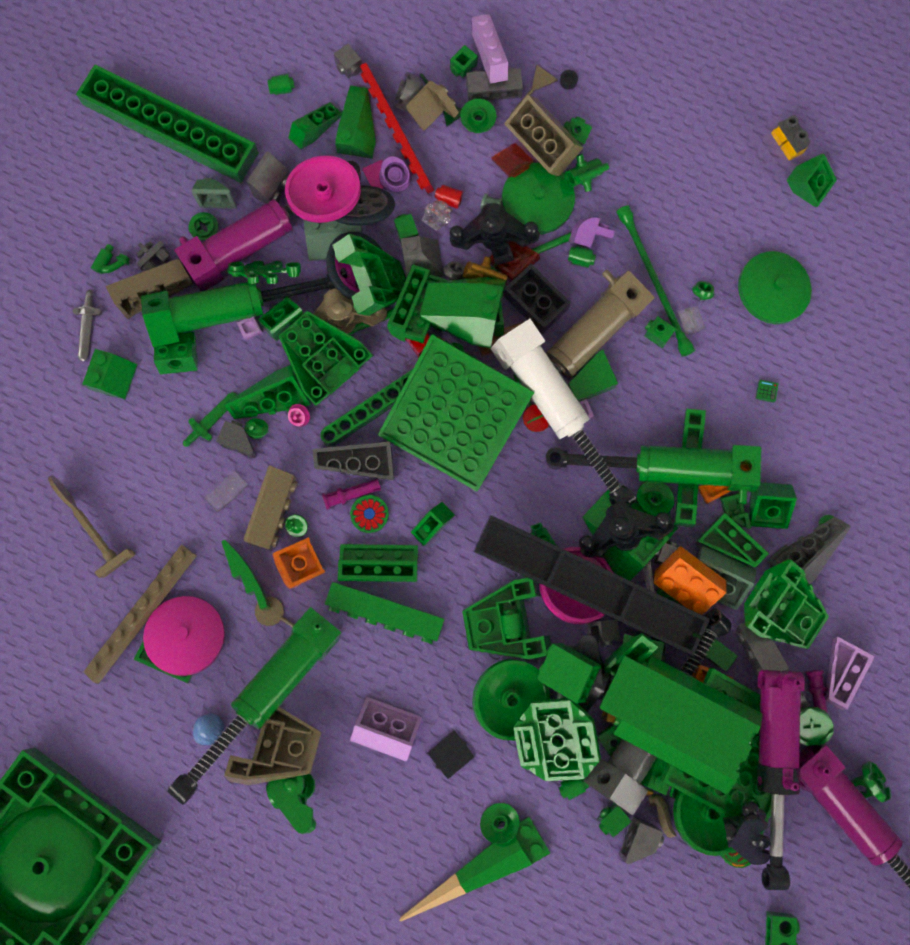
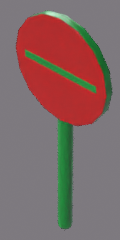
M514 374L513 377L515 381L521 383L517 376ZM530 402L529 407L523 414L524 425L532 432L544 431L548 428L549 423L536 404L532 405Z

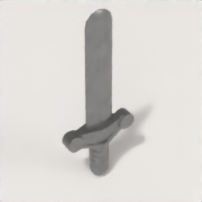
M92 290L86 291L84 306L73 309L74 314L82 315L78 359L81 361H85L88 358L92 317L102 315V310L92 307Z

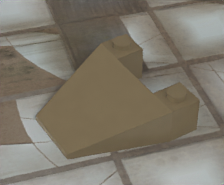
M278 707L261 728L252 760L230 755L224 776L230 782L253 785L311 774L322 733Z

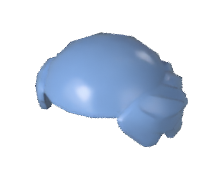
M213 713L199 717L194 723L193 729L195 742L201 745L214 744V740H217L218 736H221L222 732H224V723L218 715Z

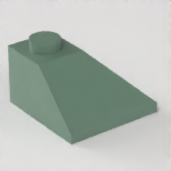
M212 178L197 179L192 188V194L200 208H237L230 190Z

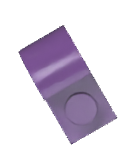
M587 217L579 220L574 225L569 242L591 248L595 234L605 238H613L615 231L609 230L610 226L599 223L600 218Z

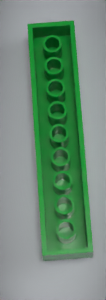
M94 64L76 93L84 106L239 183H242L259 154L254 142Z

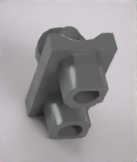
M161 240L150 251L149 249L153 246L150 241L145 246L141 242L138 244L141 250L136 254L141 259L136 264L141 270L147 271L157 267L152 262L156 257L163 263L170 258V254L165 249V244Z

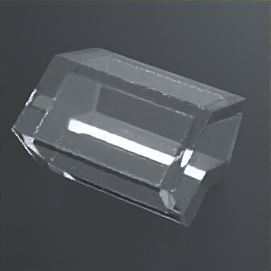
M698 306L689 307L678 312L685 334L696 333L705 328Z

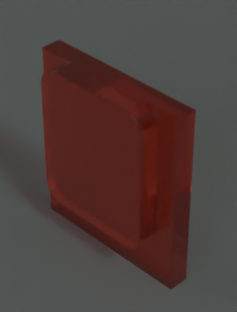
M516 143L491 157L492 161L509 178L521 174L533 163V160Z

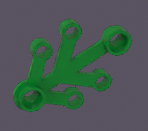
M254 261L246 265L243 262L229 263L227 272L232 274L233 277H246L249 284L259 283V275L265 277L268 284L278 283V275L272 273H287L289 277H298L299 273H301V264L289 262L285 265L286 268H283L282 261H273L265 265L264 261Z

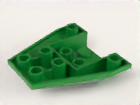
M308 311L278 336L303 393L315 406L332 395L373 356L359 340Z
M607 490L582 517L592 536L605 518L607 508L611 506L609 501L610 490ZM637 502L631 505L633 509L644 512ZM675 525L674 530L661 540L649 536L641 538L640 544L633 550L623 551L616 546L610 547L604 554V557L616 575L631 581L671 538L678 527Z

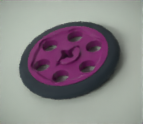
M360 232L342 233L333 240L327 252L326 265L330 280L339 292L350 299L360 290L355 286L356 279L351 265L338 262L332 245L348 234L364 238L382 250L381 246L373 238ZM341 269L347 271V278L342 277Z

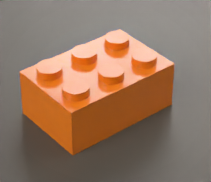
M682 546L670 555L654 572L655 585L683 606L700 615H703L726 594V580Z

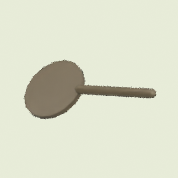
M267 597L271 609L265 611L260 610L257 603L255 616L262 625L273 626L280 621L291 627L295 625L283 617L284 607L278 599Z

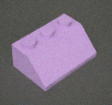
M367 697L355 723L350 741L407 762L422 717Z

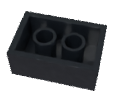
M532 264L504 288L503 296L527 320L531 319L541 334L566 313L571 304Z

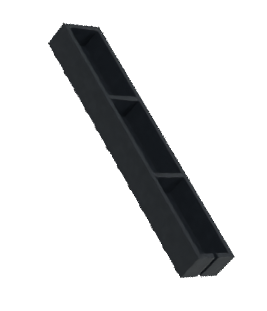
M492 515L488 517L472 551L694 656L701 640L692 635L695 633L703 636L710 620Z

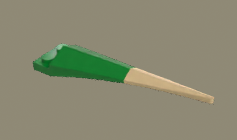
M528 816L520 821L519 831L510 842L505 844L491 843L438 888L402 915L399 921L406 920L531 866L536 861L550 854V850L531 817Z

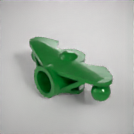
M306 774L269 781L266 785V791L273 807L281 810L298 833L306 834L313 832L316 828V821L313 818V808L307 806V799L315 791L313 776Z

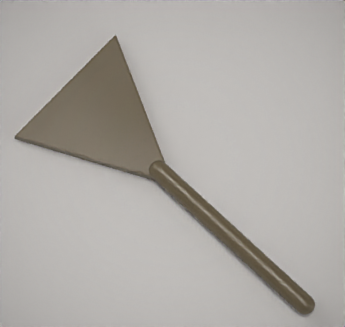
M536 65L532 88L525 97L531 95L535 90L558 81V79Z

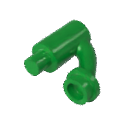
M107 244L105 249L100 250L90 268L101 275L103 273H111L123 265H129L130 258L119 254L116 257L118 261L108 265L113 257L111 252L114 247Z

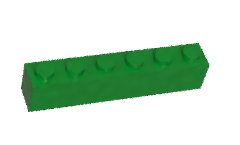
M334 582L331 584L325 601V605L329 606L328 610L339 613L342 610L348 612V617L358 620L360 616L366 618V623L376 626L378 622L385 625L384 629L393 632L399 629L403 631L402 635L414 638V635L422 637L421 641L432 644L433 641H438L444 622L443 618Z

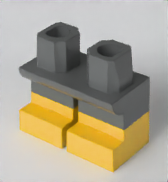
M792 115L778 123V128L771 132L789 161L803 154L811 142L806 130H803L799 125L796 115Z

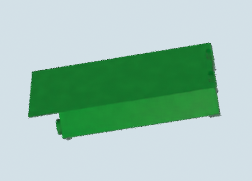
M624 656L600 705V709L616 717L613 725L616 726L614 735L725 794H728L740 775L738 770L741 763L746 761L752 748L750 743L753 736L758 734L761 728L763 715L653 656H650L647 662L643 661L642 664Z

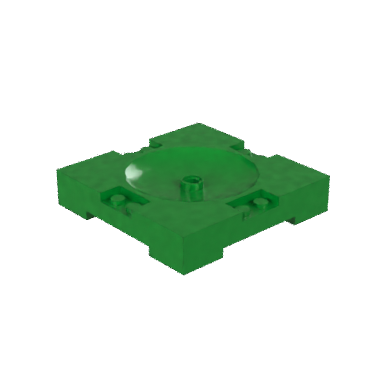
M35 747L22 750L0 780V945H89L122 895L126 893L162 841L115 806H109L81 785V781ZM39 862L44 864V871L40 869Z

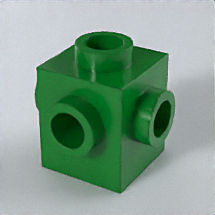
M576 116V118L572 117L569 121L566 120L564 128L582 146L585 144L592 126L586 124L584 119Z

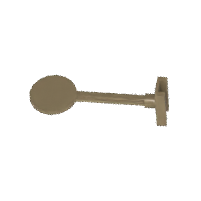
M51 475L48 477L53 490L72 509L74 516L103 553L102 556L107 563L95 571L98 578H105L136 555L129 548L118 555L115 554L113 549L110 550L84 513L77 508L76 502L67 488L55 476Z

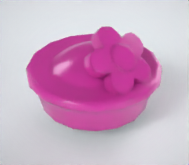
M295 404L289 409L288 419L293 425L303 427L309 422L310 413L305 406Z

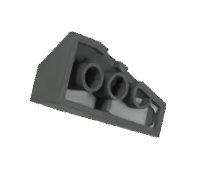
M834 517L814 528V532L805 537L803 535L797 538L798 541L790 546L786 544L781 547L768 560V563L774 567L790 559L806 573L805 577L808 583L811 584L851 527L849 524Z

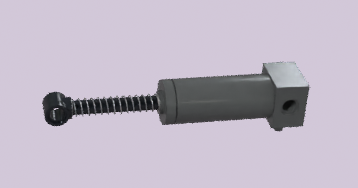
M718 609L710 610L705 615V617L710 619L704 631L705 633L701 637L694 656L690 655L687 658L688 661L684 662L685 665L681 666V671L693 677V672L696 673L695 669L698 668V664H701L700 661L703 659V656L707 655L705 653L707 650L709 651L708 648L712 647L711 644L715 642V637L720 638V636L728 634L731 630V621ZM621 739L609 760L606 762L601 759L585 778L584 782L631 815H634L648 792L647 789L641 786V783L657 757Z

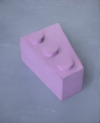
M838 636L833 638L825 701L841 710H847L875 656Z

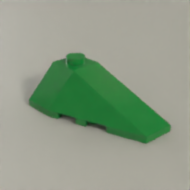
M352 85L349 87L335 140L337 153L373 159L376 139L368 88Z
M289 365L273 372L225 402L224 405L233 419L256 417L258 414L269 413V415L276 414L279 411H287L288 413L291 406L301 404L306 407L310 405V400L303 393L293 368Z

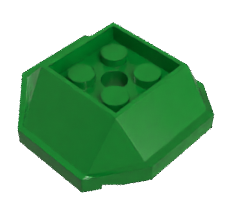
M568 698L533 701L513 727L520 766L530 770L544 781L585 779L601 760L594 719L579 704ZM556 735L561 736L564 741L558 740Z

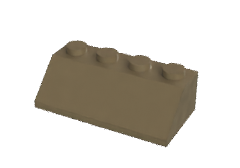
M268 466L243 541L270 551L273 550V547H277L279 542V536L277 535L279 529H282L285 524V518L283 517L285 511H288L291 506L292 500H290L292 492H295L298 484L294 475L273 466Z

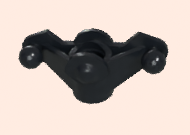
M496 203L485 205L481 209V213L464 229L455 225L449 231L450 244L464 250H468L476 243H483L486 248L491 250V247L512 241L521 247H525L537 242L540 238L538 226L535 222L530 221L524 225L507 213L503 205Z
M616 503L607 508L605 518L592 537L585 535L579 539L580 551L585 557L602 558L610 547L616 546L623 551L633 550L640 544L641 538L649 536L661 540L674 530L675 525L670 515L666 512H660L653 516L633 509L628 503Z
M591 633L584 635L574 648L577 652L601 665L586 702L578 703L587 713L597 699H604L611 681V673L605 671L599 652V639L595 634Z
M748 801L743 804L741 815L723 817L728 847H732L751 864L762 865L770 859V851L765 849L771 845V839L766 835L759 834L768 828V823L765 821L766 813L764 810L759 809L757 804Z

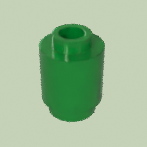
M288 74L272 76L271 79H267L270 94L292 93V88H295L293 77H289Z
M572 246L568 261L574 265L589 268L590 265H594L596 254H593L594 250Z
M515 609L505 610L504 614L500 615L503 634H505L506 639L522 637L521 632L523 629L520 612H516Z
M585 779L560 781L561 786L558 789L563 799L567 797L568 800H571L585 793L586 789L590 788L584 782Z

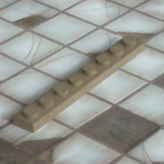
M181 544L83 671L92 682L100 683L153 611L159 606L196 558V555L187 547Z

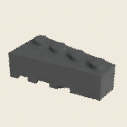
M390 442L312 449L315 469L394 481Z

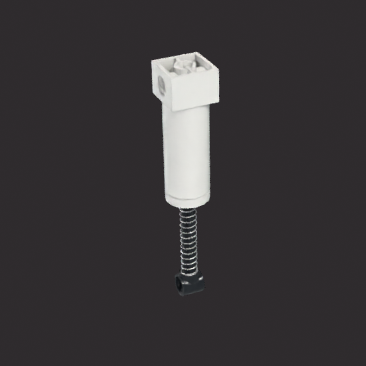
M528 319L499 338L490 349L506 371L511 368L521 384L534 392L531 397L553 431L556 432L555 434L559 440L566 435L568 437L573 436L572 439L576 440L575 443H578V447L582 449L581 451L584 452V456L586 455L587 460L593 465V468L599 474L598 477H601V481L610 490L609 501L611 505L616 503L632 505L635 503L636 497L632 490L617 482L618 479H615L611 473L612 471L609 470V466L600 457V453L598 454V449L594 448L595 445H592V441L588 439L589 437L586 436V432H583V424L590 420V418L542 349L541 345L545 340L531 319Z

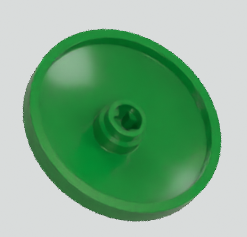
M530 163L519 167L512 172L503 187L502 205L506 208L507 213L524 225L530 221L535 222L538 226L539 234H546L559 229L567 222L574 208V188L569 187L565 182L564 172L560 176L550 174L540 163Z
M768 251L756 255L743 267L738 280V291L743 305L754 317L765 323L785 324L793 321L806 310L811 299V282L806 270L796 259L782 252Z
M507 659L491 665L483 672L475 685L472 705L475 717L485 731L498 739L515 740L513 727L530 704L537 700H550L549 687L537 680L540 674L539 670L525 661Z
M678 791L674 801L673 815L677 831L684 842L692 849L711 856L725 855L734 851L732 847H728L723 817L727 816Z

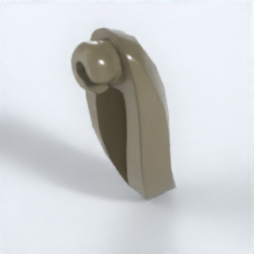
M656 793L655 796L650 795L649 805L651 807L657 806L659 823L663 832L669 838L676 837L666 801L661 795Z

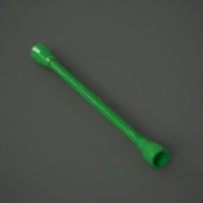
M623 206L616 211L618 218L629 230L663 308L667 312L668 319L671 325L676 328L675 334L681 357L688 356L696 350L692 342L682 331L669 304L670 302H668L669 300L635 228L633 212L630 206Z

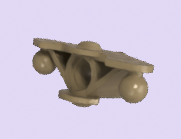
M332 289L325 293L323 302L313 314L348 334L355 328L357 323L363 322L372 327L380 323L387 317V310L384 308L370 316L357 314L353 306V300L344 296L337 289Z

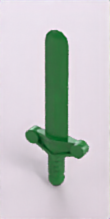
M229 393L199 423L190 418L188 423L194 431L183 441V446H190L199 436L207 441H211L212 436L207 431L227 411L224 403L235 397L237 393Z

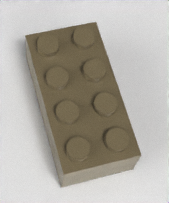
M530 95L524 98L504 123L550 174L560 176L583 149L579 142L537 98Z

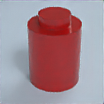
M442 184L441 188L437 187L435 198H437V203L459 209L464 191Z

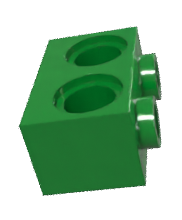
M767 911L765 945H780L782 943L798 945L796 936L799 933L800 925L797 918L790 913ZM786 921V928L784 930H780V924Z

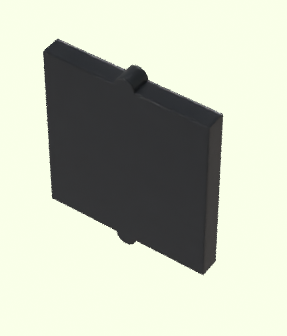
M455 731L450 733L427 753L436 764V768H439L447 779L452 777L475 757L466 746V742H463Z

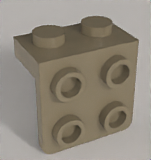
M431 80L406 106L407 111L422 130H426L443 111L452 117L459 113L455 107L456 102L447 95L448 90L442 84L437 85Z

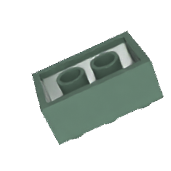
M304 220L309 261L326 260L330 244L336 237L346 232L362 233V226L346 225L336 221L315 223Z
M702 545L696 558L726 580V594L717 602L737 610L755 584L756 569Z

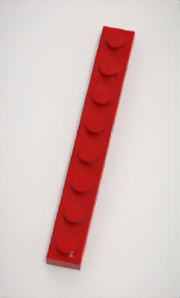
M365 62L360 65L363 71L360 75L365 84L369 83L371 86L368 90L373 99L377 98L379 103L376 105L380 113H385L387 118L384 120L388 128H393L395 133L392 136L396 143H401L403 147L400 149L405 159L409 158L411 163L408 166L413 175H418L419 179L416 181L420 189H425L429 194L434 189L373 73Z

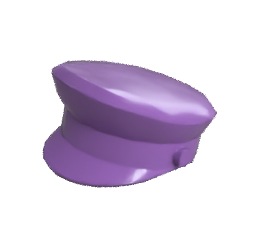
M387 157L382 162L379 172L380 183L390 192L398 193L404 191L411 182L409 167L399 157Z

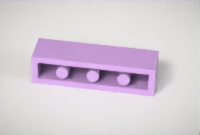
M490 14L472 17V36L490 84L508 80V61Z

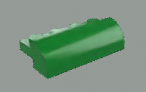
M412 264L388 321L387 327L389 332L404 342L406 339L424 343L431 326L430 322L420 318L427 284L429 282L448 281L447 279L431 275L429 269Z
M340 544L338 581L417 582L418 545Z

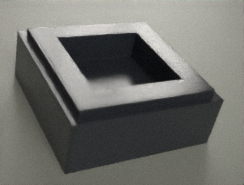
M509 243L491 247V253L496 265L514 261Z

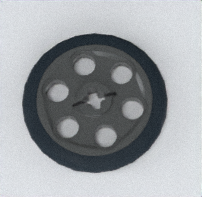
M361 185L360 197L355 207L348 214L335 221L354 226L380 222L389 217L395 208L394 198L384 189Z

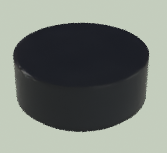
M573 70L562 72L560 85L567 90L575 88L578 82L576 72Z

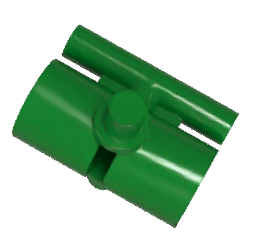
M578 154L576 156L577 167L565 171L564 179L569 187L573 188L581 184L584 185L585 192L592 190L591 179L609 170L608 163L602 164L598 158L587 162L584 160L583 154Z

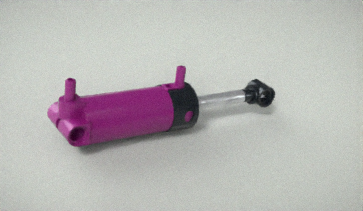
M760 670L758 674V688H761L760 713L763 715L759 730L757 790L772 794L770 864L766 865L761 875L762 884L766 890H788L790 887V875L786 867L783 866L784 795H797L800 793L801 691H804L805 683L803 673L796 671Z

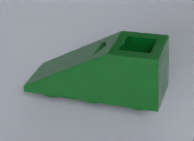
M329 102L293 121L288 138L299 149H303L314 143L341 117L342 113Z

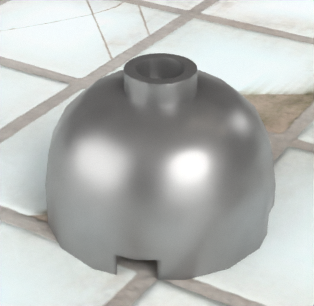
M408 71L404 74V76H407L406 80H401L395 100L399 101L397 104H394L396 108L407 111V104L424 87L422 80Z

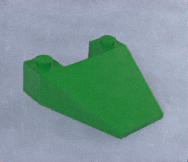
M348 234L332 245L338 262L351 265L360 291L351 297L357 314L370 316L397 302L407 279L399 260L364 238Z
M529 578L514 580L463 610L469 650L523 659L547 656L546 652L552 645L550 635L531 638L524 604L525 599L541 596L539 583ZM515 609L516 612H520L523 629L521 632L522 637L506 639L505 634H503L500 615L504 614L505 610Z

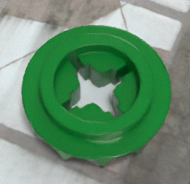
M206 212L194 215L189 222L190 234L193 237L197 236L202 241L217 233L219 227L216 218ZM200 222H202V224H204L205 226L208 225V226H207V232L204 231L203 229L200 230V229H201V224H200Z

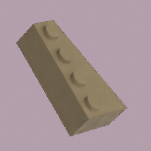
M176 259L105 287L116 307L128 319L142 312L141 296L168 290L170 297L193 285V282L180 259Z

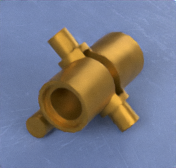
M484 257L483 263L480 265L468 261L463 271V278L465 279L491 277L506 280L507 275L492 270L490 265L491 258Z

